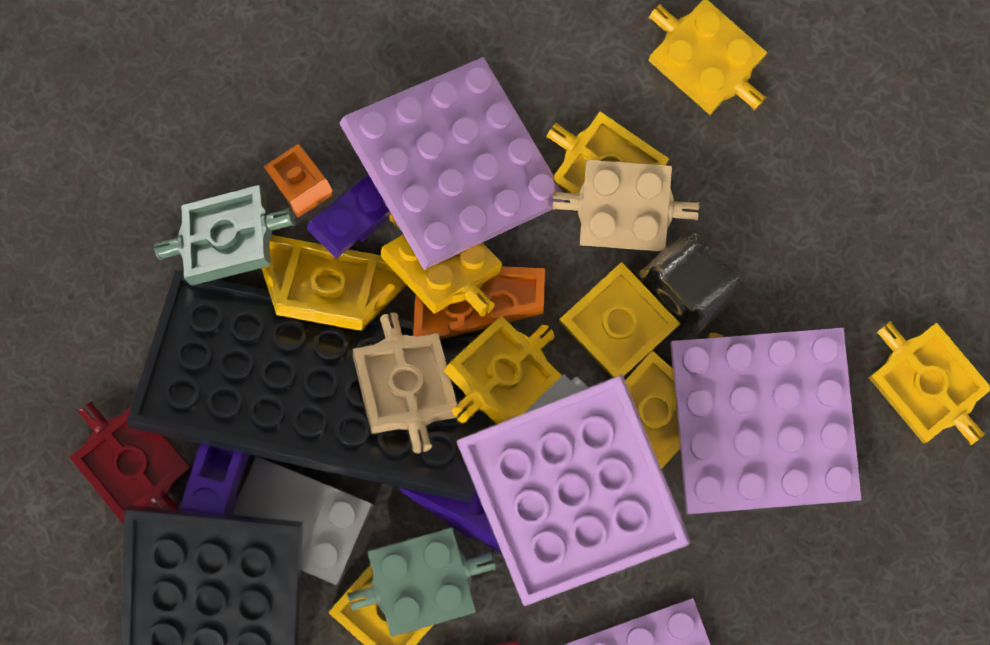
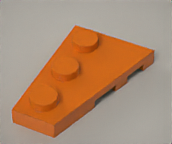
M502 266L501 272L486 281L480 288L495 304L489 314L486 313V316L483 317L479 315L467 300L452 303L434 314L416 295L413 336L418 337L438 333L441 340L488 328L500 316L507 322H513L543 314L545 268Z

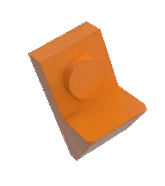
M299 144L263 166L297 218L333 195L331 193L333 190L328 181Z

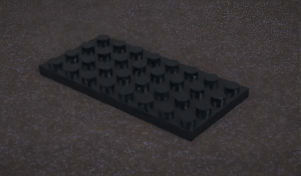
M175 270L129 412L127 424L128 428L472 503L475 485L457 440L489 428L491 418L485 412L478 409L465 423L460 422L457 419L467 410L465 408L456 418L432 422L426 426L432 447L430 450L423 452L421 444V453L413 452L408 429H395L372 434L353 359V349L375 345L385 339L382 323L380 322V317L383 315L378 314L362 331L276 315L269 290L219 279L191 286L185 280L184 272ZM398 318L402 335L413 336L414 322ZM465 333L441 339L440 342L446 364L448 365L478 336ZM451 380L456 402L458 404L466 397V395Z

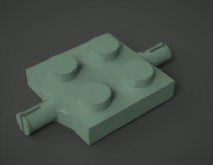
M260 185L181 205L182 225L177 238L156 242L154 244L156 247L154 251L159 260L181 254L184 278L191 286L271 266L269 240L272 230L294 226L296 224L294 221L295 215L291 208L268 214L266 192Z
M449 527L368 550L373 570L372 587L351 593L348 592L347 594L349 601L366 597L365 599L351 602L352 611L377 603L385 614L391 637L476 613L470 593V576L496 570L494 562L477 566V564L493 560L491 552L465 559V556L457 547L453 529Z

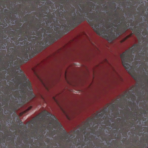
M93 401L85 406L95 419L82 407L78 414L82 416L93 432L86 444L69 458L122 524H124L125 509L129 505L155 506L156 508L168 507L169 509L180 510L168 494L174 484L189 473L192 468L169 439L163 435L128 428L127 419L131 407L120 416L108 420L94 405Z

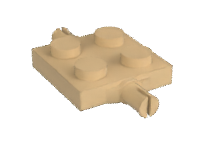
M586 160L585 182L580 193L554 191L553 199L570 200V203L553 202V210L578 211L581 221L580 245L665 252L667 229L672 218L698 221L697 212H683L682 209L699 210V202L674 201L670 188L672 166Z
M387 313L380 317L385 339L375 345L353 349V359L371 433L408 429L413 452L421 453V444L423 452H426L432 447L426 426L435 421L456 418L452 414V408L457 405L451 379L443 372L447 364L439 334L434 333L418 337L402 335L398 314L390 313L389 321Z

